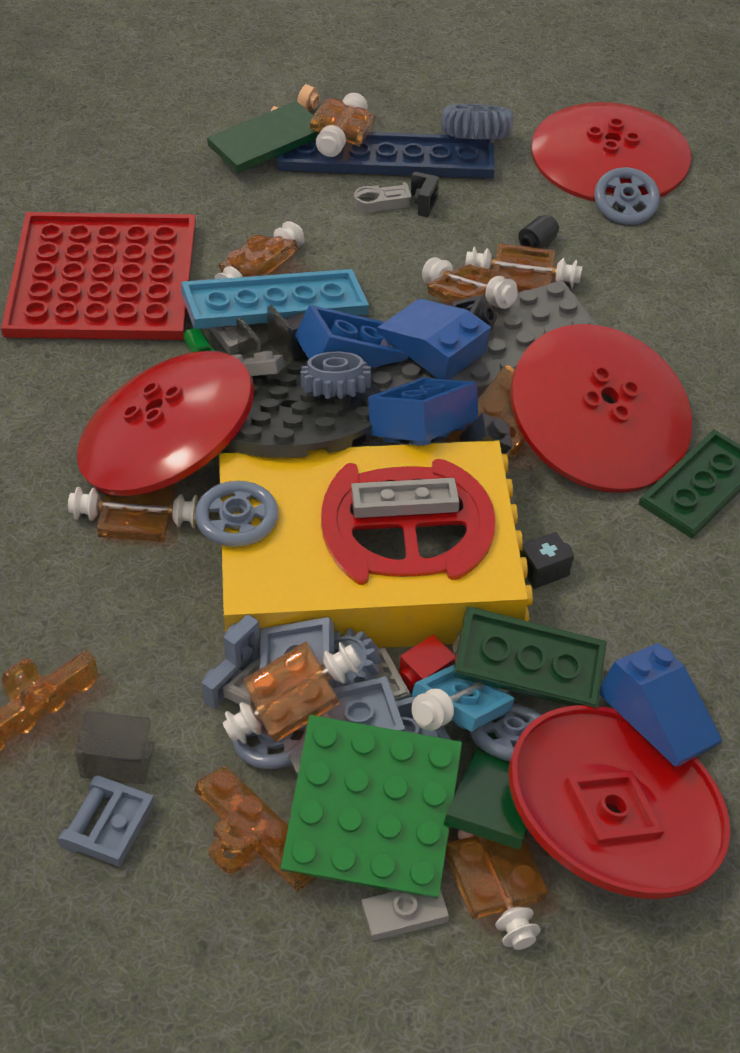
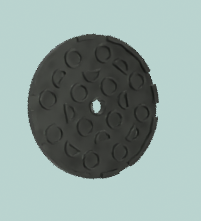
M300 362L288 363L276 374L251 376L254 383V399L251 410L243 426L226 446V449L253 456L292 458L308 456V451L325 448L327 453H332L352 447V440L359 437L367 440L372 437L368 397L382 391L371 382L370 388H365L364 393L355 392L356 396L354 397L346 395L339 399L337 396L335 398L332 396L328 399L323 394L313 396V392L306 393L305 388H301L300 371L304 364Z

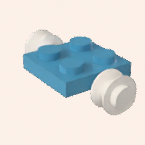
M454 665L416 682L412 692V696L415 697L412 703L413 718L421 728L428 731L436 730L453 720L458 727L472 732L511 711L515 699L507 694L508 690L452 677Z

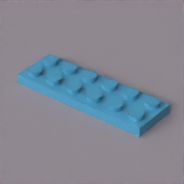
M352 269L181 282V294L194 329L259 323L267 324L300 312L305 314L309 305L353 315H366L369 309L367 299Z

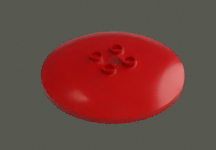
M613 102L583 103L551 114L535 130L531 145L533 161L540 173L549 182L571 195L594 202L596 184L610 170L628 167L646 173L654 180L659 189L660 197L676 189L683 182L691 164V151L688 142L673 124L648 110ZM620 179V183H631V179ZM644 186L639 187L642 196L648 194ZM607 187L605 194L613 196L615 188Z
M574 324L556 328L537 338L523 353L514 370L511 382V405L521 434L544 463L572 482L604 492L623 493L638 491L656 484L686 454L692 435V413L683 385L675 372L660 355L631 335L609 327L591 324ZM601 394L611 396L614 404L605 402Z
M216 351L183 354L144 370L123 384L107 398L86 425L77 449V462L81 474L96 490L116 496L149 493L186 478L217 456L243 426L254 399V383L251 375L239 359L227 353Z
M574 705L551 710L533 720L519 736L511 753L508 773L509 786L516 809L527 829L543 849L580 878L598 887L625 896L642 899H665L681 896L699 888L713 876L722 864L730 840V821L727 807L717 784L696 757L675 767L615 709L602 706L594 708L587 705ZM606 804H608L613 809L619 810L620 813H615L611 811L606 806Z

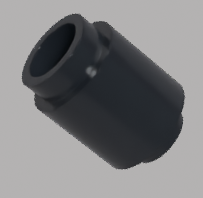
M550 215L538 216L519 231L518 239L521 247L533 254L538 253L556 239L559 232L558 222Z

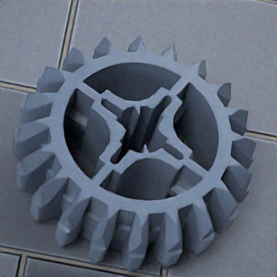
M479 103L448 105L443 109V115H441L442 131L451 137L475 140L506 138L511 134L513 127V112L503 106Z

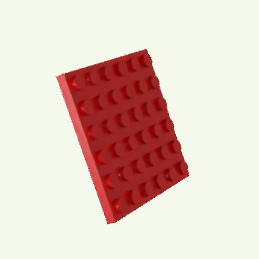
M26 212L1 326L3 337L184 340L187 308L181 294V282L190 281L196 216L194 214Z

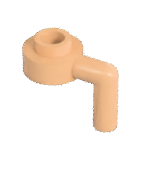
M305 84L300 90L297 102L309 112L312 109L315 110L320 102L318 89ZM273 106L271 111L277 109L278 107Z

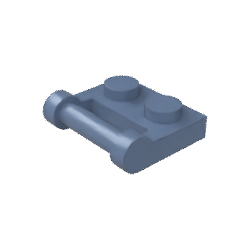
M94 776L88 786L90 792L69 828L62 830L57 843L69 851H78L120 867L155 804L154 796L113 780ZM109 797L110 800L89 837L83 835L103 798Z

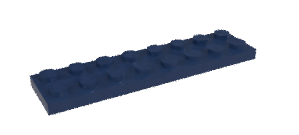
M343 131L346 143L341 152L336 156L329 157L323 155L318 150L316 140L279 155L277 159V170L389 175H412L413 172H419L433 176L494 178L495 172L493 139L475 140L443 134Z

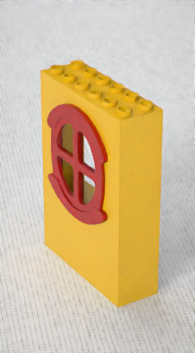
M499 440L432 443L420 446L410 444L349 447L332 453H327L325 448L308 451V456L292 458L261 457L238 452L219 453L220 484L228 481H248L258 484L273 495L279 509L275 528L261 541L242 547L222 545L225 633L231 625L239 623L247 614L259 621L260 643L261 629L330 617L334 623V634L338 630L343 636H345L348 629H353L356 634L363 631L378 648L384 646L385 648L416 646L433 634L444 645L457 644V635L460 636L459 631L462 628L464 612L467 606L529 621L527 606H532L531 585H525L524 578H527L526 557H520L522 533L521 530H515L514 524H517L518 520L517 506L510 503V499L513 497L512 479H506L508 457L507 454L501 453ZM455 478L458 498L463 506V509L458 512L354 518V515L350 513V508L353 505L351 483ZM229 495V496L223 497V498H221V501L224 503V501H225L226 499H228V498H230V497H232V496H234V495ZM253 497L248 500L253 507L261 504V502ZM254 517L250 525L257 527L263 519ZM464 525L467 532L461 541L447 552L432 558H422L419 555L416 536L417 527ZM229 527L225 528V532L239 533L240 530ZM401 528L404 535L406 557L401 560H395L377 555L359 544L353 537L352 532L354 530Z

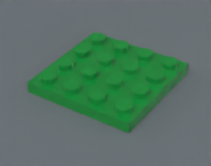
M309 715L280 871L438 899L449 826L444 825V821L454 799L462 742Z

